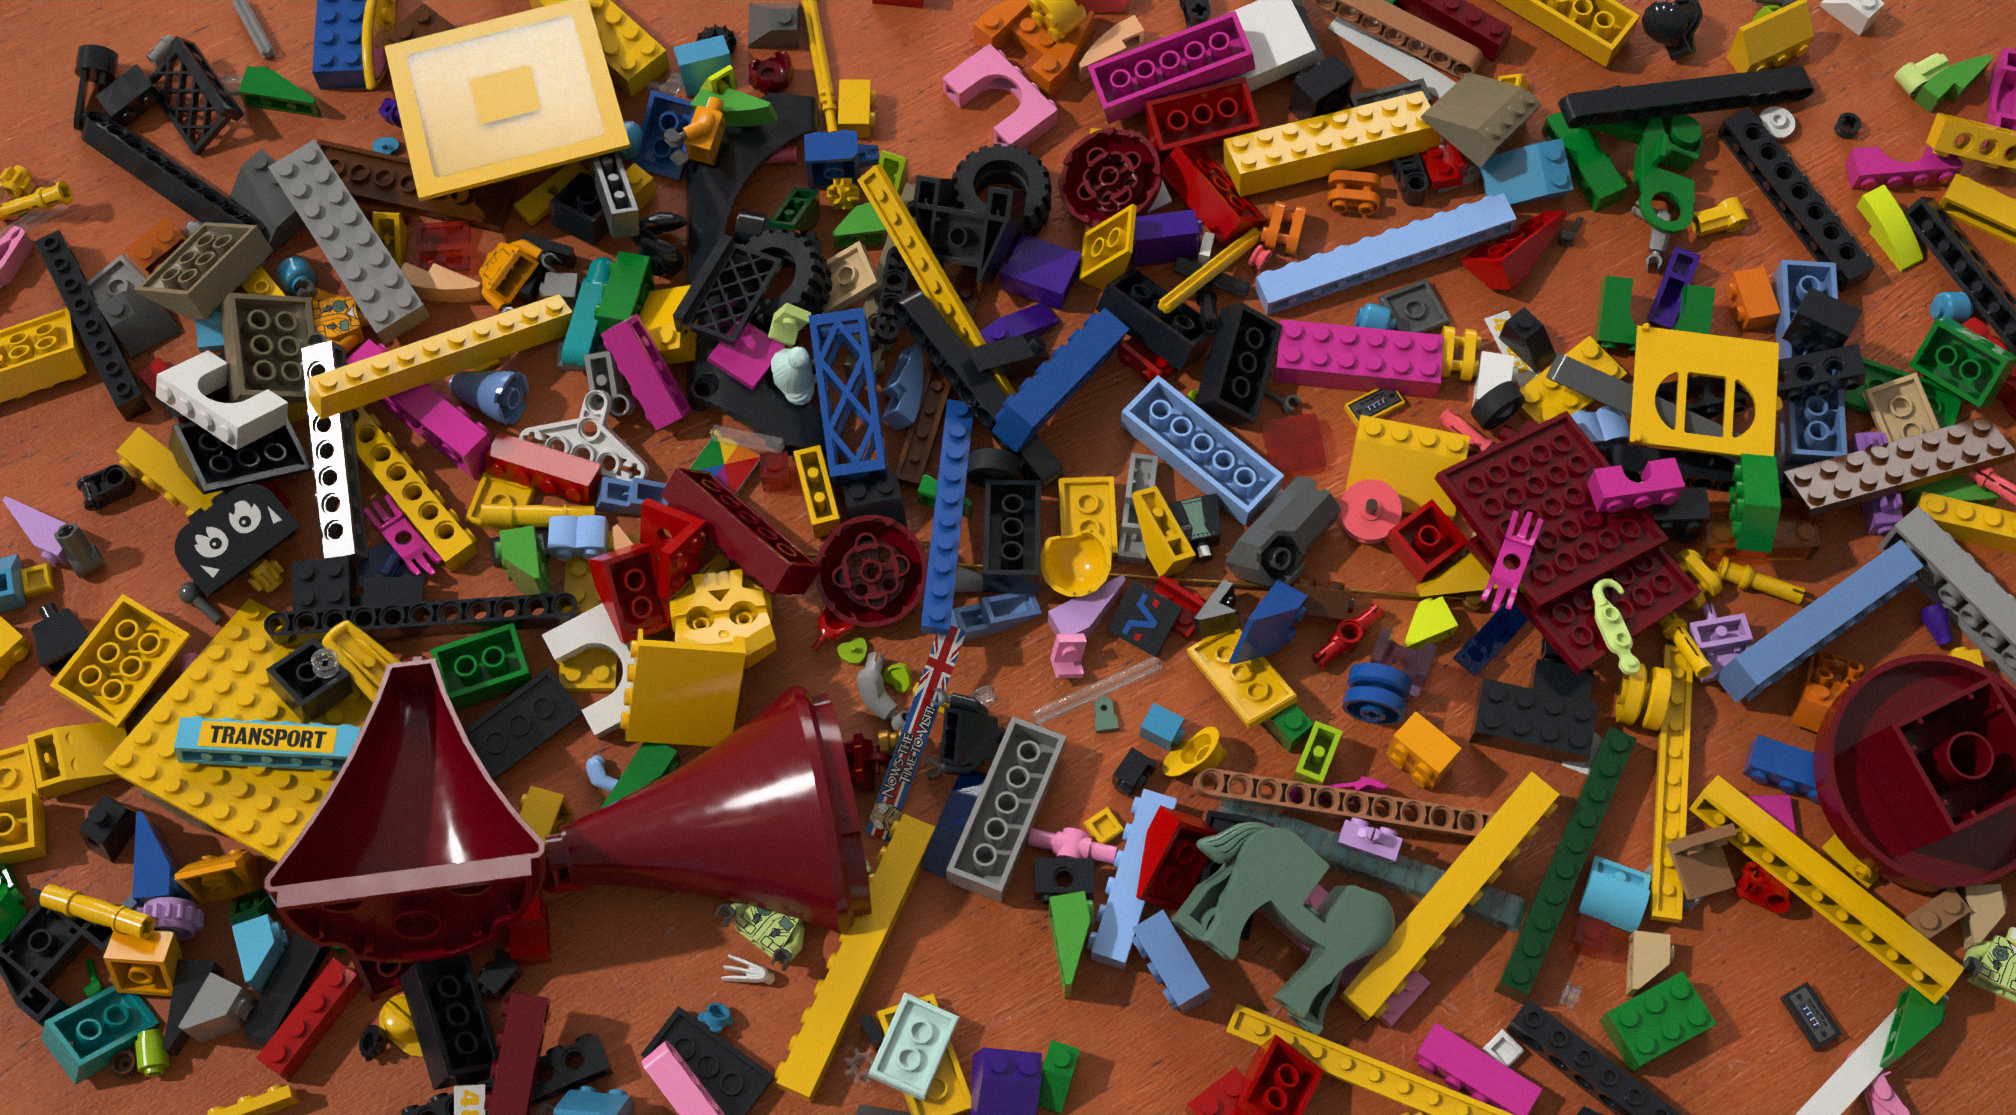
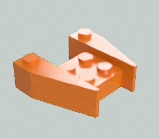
M1006 0L991 7L973 23V41L981 48L990 43L998 50L1010 40L1037 61L1030 67V83H1035L1040 92L1050 99L1067 83L1093 32L1094 12L1091 10L1087 14L1086 20L1063 39L1055 42L1043 25L1038 26L1033 21L1031 13L1034 11L1028 4V0Z

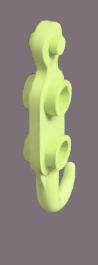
M1612 579L1599 580L1592 590L1595 601V621L1608 649L1619 656L1618 665L1620 670L1624 674L1634 675L1640 669V662L1631 654L1632 638L1621 613L1606 599L1603 593L1605 587H1612L1619 594H1624V590L1618 582Z

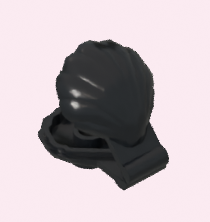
M1675 0L1672 3L1668 1H1655L1645 9L1641 20L1644 32L1656 42L1665 45L1672 61L1696 53L1694 33L1699 27L1703 16L1698 0Z
M671 212L650 214L644 219L639 220V235L628 236L639 247L638 255L650 256L654 276H674L683 269L684 259L679 249L670 243L657 240L654 236L678 230L688 225L687 221L680 215Z

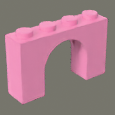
M990 43L943 77V92L959 108L963 107L980 93L990 89L1006 90L1017 97L1020 102L1018 109L993 128V142L995 144L1001 143V146L1013 144L1017 145V149L1021 150L1057 124L1058 108L1051 99L1047 100L1041 94L1038 86L1033 82L1030 83L1024 77L1022 71L1017 66L1011 65L1004 53L999 49L996 50Z

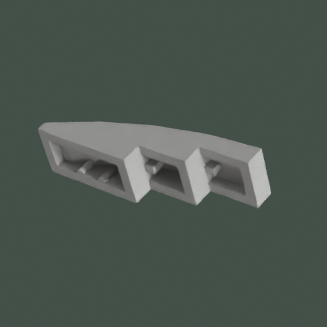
M1131 453L1117 562L1145 565L1146 549L1132 494L1135 491L1155 486L1158 456Z

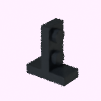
M523 233L521 239L527 240L543 249L544 254L554 253L562 261V263L557 260L552 261L551 267L553 264L574 269L577 258L573 247ZM541 260L538 261V266L518 291L523 305L537 301L540 283L544 282L546 272H550L542 265Z

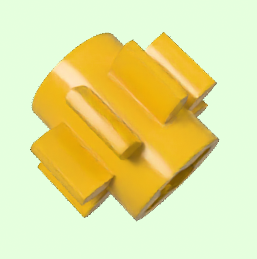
M16 165L14 168H5L0 175V180L4 182L1 186L2 190L14 198H20L21 195H30L36 185L30 182L33 174L19 165Z
M834 178V184L827 188L828 201L835 204V210L853 209L852 203L859 201L858 186L852 183V178Z
M262 558L249 568L248 572L252 577L247 581L255 590L260 592L264 589L268 593L283 582L284 579L280 573L284 569L276 560L271 559L268 562L266 558Z

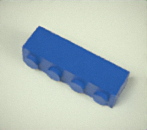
M1758 734L1750 745L1742 775L1750 777L1756 783H1769L1777 786L1785 793H1798L1807 796V799L1812 802L1820 803L1814 781V753Z

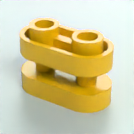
M1443 326L1441 333L1443 335L1441 377L1449 378L1451 370L1459 371V380L1471 381L1472 376H1477L1479 370V360H1475V352L1480 350L1481 336H1477V330L1465 329L1463 336H1455V327ZM1454 346L1461 347L1460 360H1453Z
M1684 548L1674 556V561L1702 591L1697 598L1685 605L1687 608L1696 611L1706 603L1705 596L1713 598L1722 591L1720 575L1716 571L1710 570L1703 563L1698 552Z

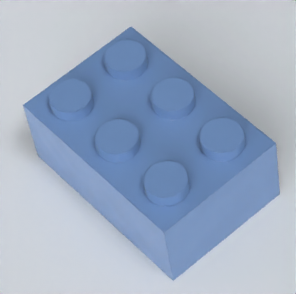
M1164 910L1132 928L1136 935L1132 938V941L1143 959L1150 958L1151 962L1147 966L1157 984L1160 985L1164 982L1167 988L1162 990L1173 1011L1179 1008L1184 1015L1214 997L1208 983Z

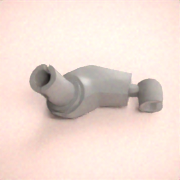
M1633 206L1631 213L1646 221L1640 210ZM1652 206L1658 217L1672 222L1671 214L1666 209L1657 210ZM1650 226L1651 236L1648 252L1652 254L1646 259V271L1648 272L1650 264L1655 263L1658 265V274L1662 270L1660 254H1665L1671 234L1660 232Z
M871 652L867 656L865 668L859 671L857 675L858 690L865 706L884 722L891 719V726L897 731L903 728L908 711L903 710L899 714L895 712L898 705L885 692L884 680L881 675L883 665L885 664V657L880 653L878 660L875 661L877 652Z

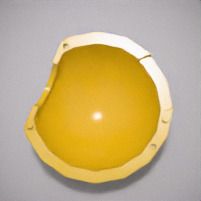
M1093 528L1083 530L1074 535H1059L1046 540L1040 554V569L1045 581L1054 591L1068 597H1082L1096 592L1106 582L1111 571L1112 553L1107 540Z

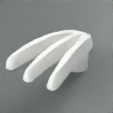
M728 954L729 959L744 964L749 968L724 965L723 968L725 970L743 973L746 976H722L721 979L723 981L764 982L768 985L775 981V975L769 972L767 968L733 954Z

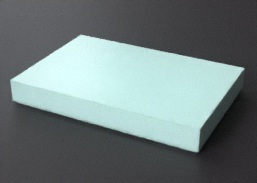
M904 992L867 1077L924 1101L960 1017Z

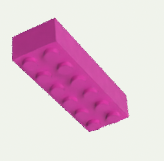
M1236 11L1087 66L1108 124L1145 111L1146 101L1217 84L1256 69L1253 52Z
M1280 319L1282 329L1276 347L1274 382L1368 392L1374 389L1398 391L1400 395L1436 398L1441 384L1443 335Z
M368 339L345 362L349 365L388 352L389 350L383 344L379 343L376 345ZM429 383L377 400L379 404L473 480L486 469L485 454L493 443L488 437L490 432L480 422L473 423L463 408L460 406L453 407L450 404L449 398L440 390L437 392L433 391Z

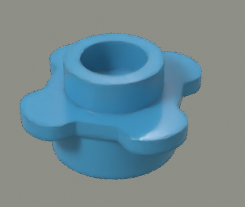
M711 1003L707 1006L705 1012L698 1014V1020L705 1023L715 1033L721 1032L725 1026H731L734 1021L733 1017L730 1016L729 1009L721 1003Z

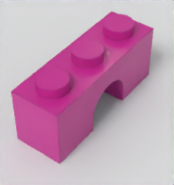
M1668 458L1648 461L1641 474V483L1629 480L1625 476L1621 465L1594 469L1587 485L1597 513L1605 511L1614 513L1632 507L1642 509L1653 504L1662 503L1663 505H1669L1678 501L1686 486L1676 459Z

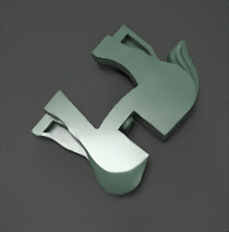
M1245 822L1233 825L1216 835L1199 839L1196 843L1197 848L1215 863L1224 864L1211 877L1195 887L1170 922L1191 939L1204 942L1224 960H1233L1238 954L1240 936L1246 921L1260 907L1280 929L1310 948L1305 964L1271 998L1287 1010L1286 1016L1304 1031L1319 1035L1323 1029L1326 1007L1337 991L1345 967L1382 949L1391 940L1395 928V916L1391 904L1381 894L1354 885L1334 886L1317 911L1308 904L1303 906L1302 904L1329 869L1330 865L1298 835L1288 829L1273 828L1259 822ZM1214 915V919L1207 929V924L1210 918Z

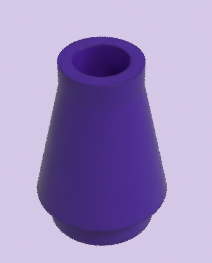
M1938 603L1920 610L1922 615L1920 619L1936 641L1938 647L1954 641L1948 608H1944L1942 603Z

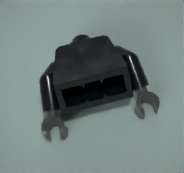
M933 688L932 690L941 691L943 698L939 702L930 700L931 703L935 705L950 704V707L945 706L941 743L940 761L945 763H939L934 757L926 758L924 760L925 764H935L937 767L933 771H925V774L931 778L937 777L940 772H945V775H968L984 763V760L992 759L995 756L996 744H1001L1006 729L998 727L997 717L990 716L988 708L976 698L957 693L949 695L941 688Z

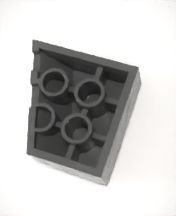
M260 149L241 166L230 194V199L264 223L263 235L273 249V252L266 258L267 261L305 226V223L268 168L277 161Z

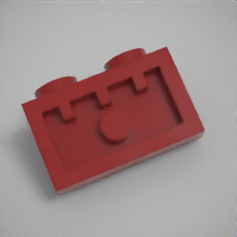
M1445 138L1444 145L1428 148L1427 151L1418 153L1422 159L1423 168L1432 190L1463 185V176L1467 173L1466 159L1461 158L1460 151Z
M1131 337L1126 343L1121 341L1118 345L1117 356L1124 366L1132 367L1137 371L1146 383H1150L1157 375L1166 381L1176 370L1159 355L1149 351L1145 345L1134 337Z
M1161 575L1153 591L1184 607L1172 631L1189 640L1196 630L1194 618L1206 601L1201 595L1195 592L1190 593L1182 588V585L1174 578H1166Z

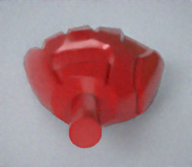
M825 606L819 614L817 622L818 630L822 634L811 648L817 652L827 638L831 641L841 639L853 632L857 626L839 619ZM850 611L853 617H857L853 611Z

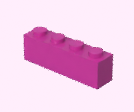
M638 314L612 326L601 334L605 348L612 353L617 362L619 372L627 379L633 396L639 400L645 411L646 419L649 423L653 424L655 430H659L683 418L692 410Z
M1436 1022L1413 1058L1418 1062L1417 1065L1420 1069L1428 1074H1438L1445 1079L1444 1083L1456 1091L1463 1090L1471 1095V1098L1513 1115H1528L1542 1091V1088Z

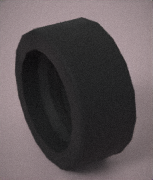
M1503 382L1488 391L1474 404L1471 409V415L1483 430H1490L1514 415L1525 402V397L1513 382Z
M982 448L969 454L967 478L972 483L985 487L986 480H1019L1020 459L1017 455L996 448Z

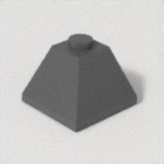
M800 2L749 3L748 48H799Z
M135 290L120 292L97 305L132 359L180 332L165 307L139 295Z

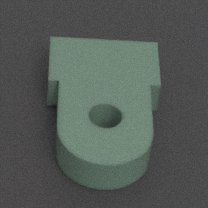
M1107 696L1098 697L1094 702L1096 733L1119 730L1117 715L1114 714L1112 700ZM1105 707L1107 708V710L1102 711L1101 708Z

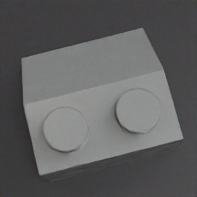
M210 972L178 1028L200 1043L243 1029L258 1001L242 987Z

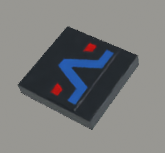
M1132 581L1107 631L1150 655L1158 657L1184 607L1138 582Z

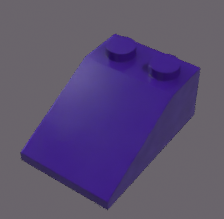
M985 1047L974 1053L972 1060L971 1115H1036L1041 1087L1042 1053Z

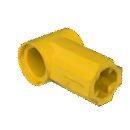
M1731 197L1719 203L1717 207L1694 213L1691 222L1694 233L1700 237L1725 229L1728 232L1738 231L1749 223V219L1739 198Z

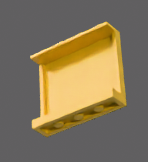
M638 629L637 640H632L630 647V658H634V663L628 664L627 682H631L630 688H625L623 704L627 706V712L621 713L620 729H625L626 741L714 747L732 734L746 657L744 636H732L731 646L643 640V629Z

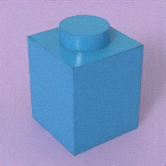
M1153 703L1140 726L1139 736L1170 751L1174 743L1179 745L1185 735L1186 729L1183 728L1184 718Z

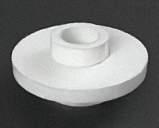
M1769 107L1763 110L1759 116L1763 125L1777 140L1789 137L1795 128L1793 115L1784 108Z

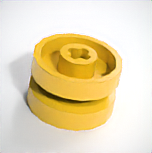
M1640 663V669L1636 674L1627 675L1623 673L1617 693L1615 721L1633 725L1639 717L1641 727L1658 731L1668 706L1671 690V670L1654 666L1647 675L1645 664Z

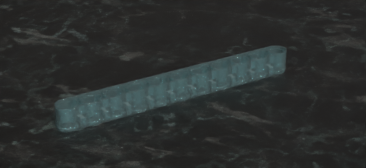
M1219 801L1216 810L1217 812L1254 817L1274 824L1273 828L1288 829L1298 835L1328 863L1330 869L1418 900H1422L1446 872L1399 854L1395 863L1390 864L1337 846L1339 833L1264 807ZM1483 884L1480 890L1484 894L1472 907L1467 903L1461 910L1469 918L1503 930L1518 932L1527 907V901L1519 896Z

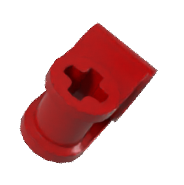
M1755 861L1746 863L1743 868V875L1735 880L1734 892L1742 899L1762 906L1770 912L1776 914L1787 912L1790 909L1794 892Z

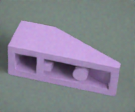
M5 496L2 501L34 546L41 552L40 557L44 561L49 562V564L56 565L58 562L68 567L70 564L67 559L68 556L54 536L59 527L66 523Z
M1121 575L1103 584L1092 594L1076 597L1049 610L1048 623L1056 636L1057 634H1084L1085 638H1088L1125 590V577Z

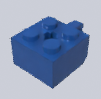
M840 130L838 132L804 134L805 162L809 189L828 188L834 184V178H852V183L857 185V180L861 177L860 168L878 165V145L858 144L857 131Z

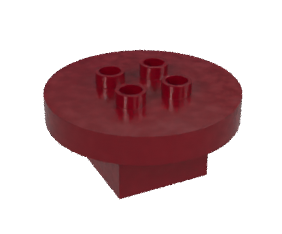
M1941 654L1909 655L1891 660L1869 671L1847 686L1835 698L1820 724L1813 758L1814 781L1822 810L1831 828L1844 846L1861 863L1880 876L1902 886L1929 892H1944L1947 889L1960 891L1987 883L2016 869V690L1998 675L1980 665L1961 658Z

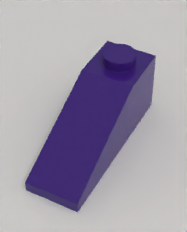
M1041 302L1000 317L981 330L980 333L986 344L1021 334L1040 337L1059 324L1060 320L1046 304Z

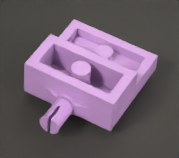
M1705 604L1702 606L1706 620L1691 622L1688 625V633L1708 662L1713 666V671L1708 676L1699 678L1701 683L1716 681L1717 679L1714 676L1736 656L1751 646L1750 643L1753 637L1745 613L1718 618L1714 604Z
M1352 817L1351 821L1345 819L1340 830L1337 846L1390 864L1395 863L1403 838L1397 837L1398 832L1385 827H1380V830L1374 829V827L1370 828L1367 821Z

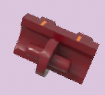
M862 733L853 734V741L843 743L847 761L854 760L855 768L849 769L852 787H860L866 792L874 791V775H880L881 766L889 763L888 755L881 754L880 746L873 745L872 740L863 738Z

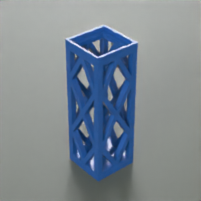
M864 308L809 315L829 474L834 487L841 488L843 482L889 474L869 327ZM858 322L856 324L843 325L845 323ZM831 325H833L832 327H829V328H822V329L820 328V327H824V326H831ZM860 334L861 345L852 335ZM837 338V340H836V342H835V344H834V346H833V349H832V351H831V353H830V355H829V357H828V360H827V362H825V359H826L827 354H828V352H829V350H830V348H831V345H832L834 339ZM843 343L858 359L846 386L831 369ZM864 366V369H863V371H862V373H861V375H860V377H859V380H858V382H857V384H856V386H855V389H854L853 393H851V391H852V389H853V387H854V385H855V383H856V380H857V378H858V376H859V374H860V371H861L862 367ZM865 381L867 382L871 415L857 400ZM828 382L841 396L833 416ZM846 403H847L846 409H845V411H844V413H843V415H842V417H841V420H840V422H839V424H838V426H837V429H836V431H834V429H835V427H836V425H837V423H838V420H839V418H840V416H841V414H842V411H843V409H844V407H845V405H846ZM852 411L868 428L856 456L840 438ZM876 448L877 459L871 460V457ZM837 450L848 463L839 464Z

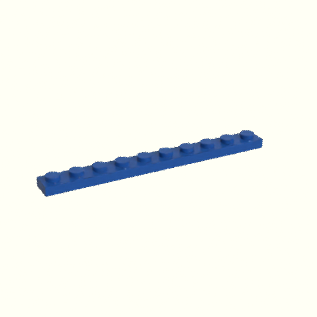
M947 399L920 628V632L945 636H949L973 421V412L964 401Z

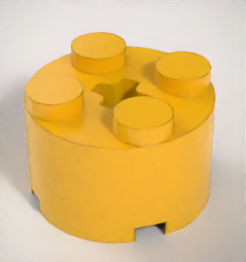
M1028 0V4L1034 11L1031 13L1033 21L1038 26L1043 25L1055 42L1063 39L1087 19L1083 5L1077 6L1074 0Z

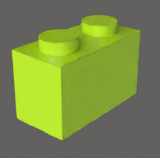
M1315 721L1292 781L1322 785L1343 731Z

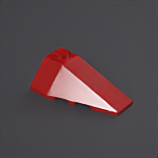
M1544 211L1520 224V231H1514L1498 237L1499 242L1490 247L1486 244L1478 247L1463 258L1461 263L1488 288L1511 291L1517 288L1518 283L1528 276L1567 217L1566 211Z

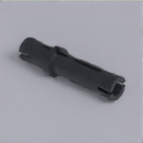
M1211 280L1196 291L1195 295L1196 303L1200 307L1203 329L1209 334L1216 333L1218 331L1217 328L1220 329L1216 307L1217 295L1212 289Z

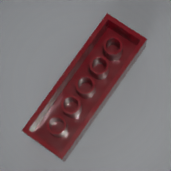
M676 468L660 495L668 502L667 506L705 520L706 526L701 530L705 534L704 538L711 544L719 546L724 550L723 554L726 558L739 563L743 567L742 571L749 577L756 578L762 583V589L769 594L805 595L821 569L819 564L709 471Z

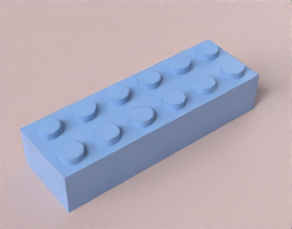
M1159 375L1122 410L1120 424L1122 428L1204 494L1217 493L1218 505L1245 527L1282 488L1284 475Z

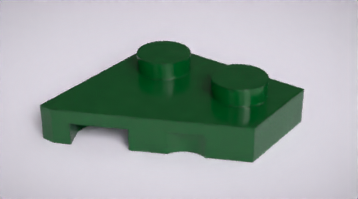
M265 888L233 898L228 920L232 927L233 925L266 915L276 905L267 894Z

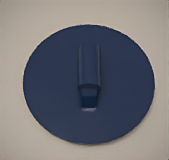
M387 541L368 550L369 558L361 560L358 567V580L363 591L365 577H372L376 574H384L389 577L413 574ZM396 541L400 545L407 544L402 541ZM415 559L411 560L422 574L418 577H423L424 581L426 572L417 565Z

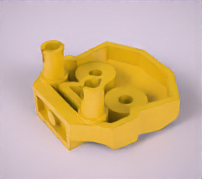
M742 569L730 570L728 573L727 571H721L719 574L712 572L707 573V575H691V583L686 590L675 600L669 601L675 642L731 646L732 636H744L746 648L744 669L750 668L777 650L776 639L770 622L773 620L770 594L745 577Z

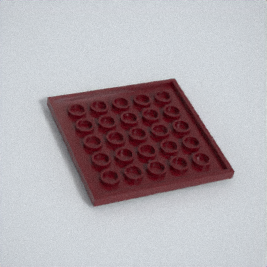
M1567 411L1438 472L1434 478L1496 560L1503 545L1513 510L1519 512L1513 533L1514 536H1517L1527 512L1532 513L1526 540H1530L1538 519L1544 520L1518 588L1535 611L1660 548L1669 540L1645 508L1636 509L1632 507L1614 513L1608 511L1597 513L1587 483L1594 469L1611 466ZM1509 555L1504 558L1503 564L1507 569L1515 570L1520 566V560L1514 555Z
M1478 535L1467 541L1465 547L1491 576L1497 560ZM1660 547L1537 611L1532 608L1519 589L1514 603L1575 674L1578 675L1612 653L1606 646L1594 617L1595 601L1592 590L1597 581L1612 579L1622 586L1624 594H1619L1612 587H1605L1603 593L1606 599L1621 613L1632 639L1697 598L1702 591L1671 556ZM1507 588L1506 594L1509 596L1511 589Z

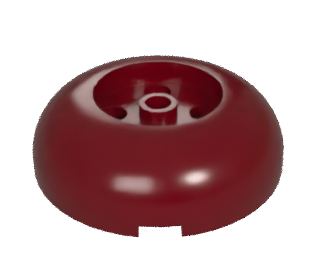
M1115 127L1105 128L1087 135L1073 146L1063 161L1064 167L1061 177L1058 179L1060 197L1068 211L1080 222L1095 227L1131 204L1137 206L1136 217L1143 216L1152 207L1160 192L1162 165L1154 146L1142 134L1131 129L1127 131L1116 130ZM1116 165H1124L1119 171L1114 167ZM1099 177L1101 183L1094 186L1096 179ZM1134 181V184L1132 186L1127 185L1129 182ZM1111 196L1109 201L1105 202V199Z
M878 515L852 518L836 527L818 551L816 563L821 566V569L815 577L817 590L827 608L846 623L862 628L889 626L902 620L914 610L924 594L928 567L924 549L914 533L894 519ZM881 552H888L890 559L886 563H881L878 560V555ZM855 557L862 559V565L858 569H854L850 565L851 560ZM872 569L878 571L875 579H871L868 576L869 571ZM892 579L895 581L893 590L884 589L883 583L885 580ZM863 584L867 586L868 591L864 596L856 594V587ZM850 611H853L857 617H853Z

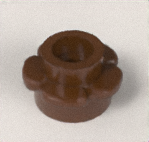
M125 1049L117 1052L112 1057L110 1068L115 1072V1077L124 1080L138 1073L135 1051L130 1052V1050ZM125 1062L129 1063L127 1067H124Z

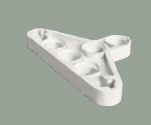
M593 390L586 394L578 419L524 429L519 436V439L531 442L528 440V435L535 433L536 439L546 440L545 445L541 443L536 444L551 449L553 442L559 439L565 445L564 453L577 456L580 448L585 447L590 451L589 460L602 464V475L611 478L631 481L633 479V472L628 470L621 471L623 466L633 467L636 464L641 474L636 475L635 478L646 479L649 474L647 463L606 425L612 400L610 395L604 390ZM596 394H599L604 399V406L601 410L594 409L591 404V400ZM588 421H593L597 425V433L593 437L588 436L584 430V426ZM607 455H611L616 461V466L612 471H608L603 466V460Z

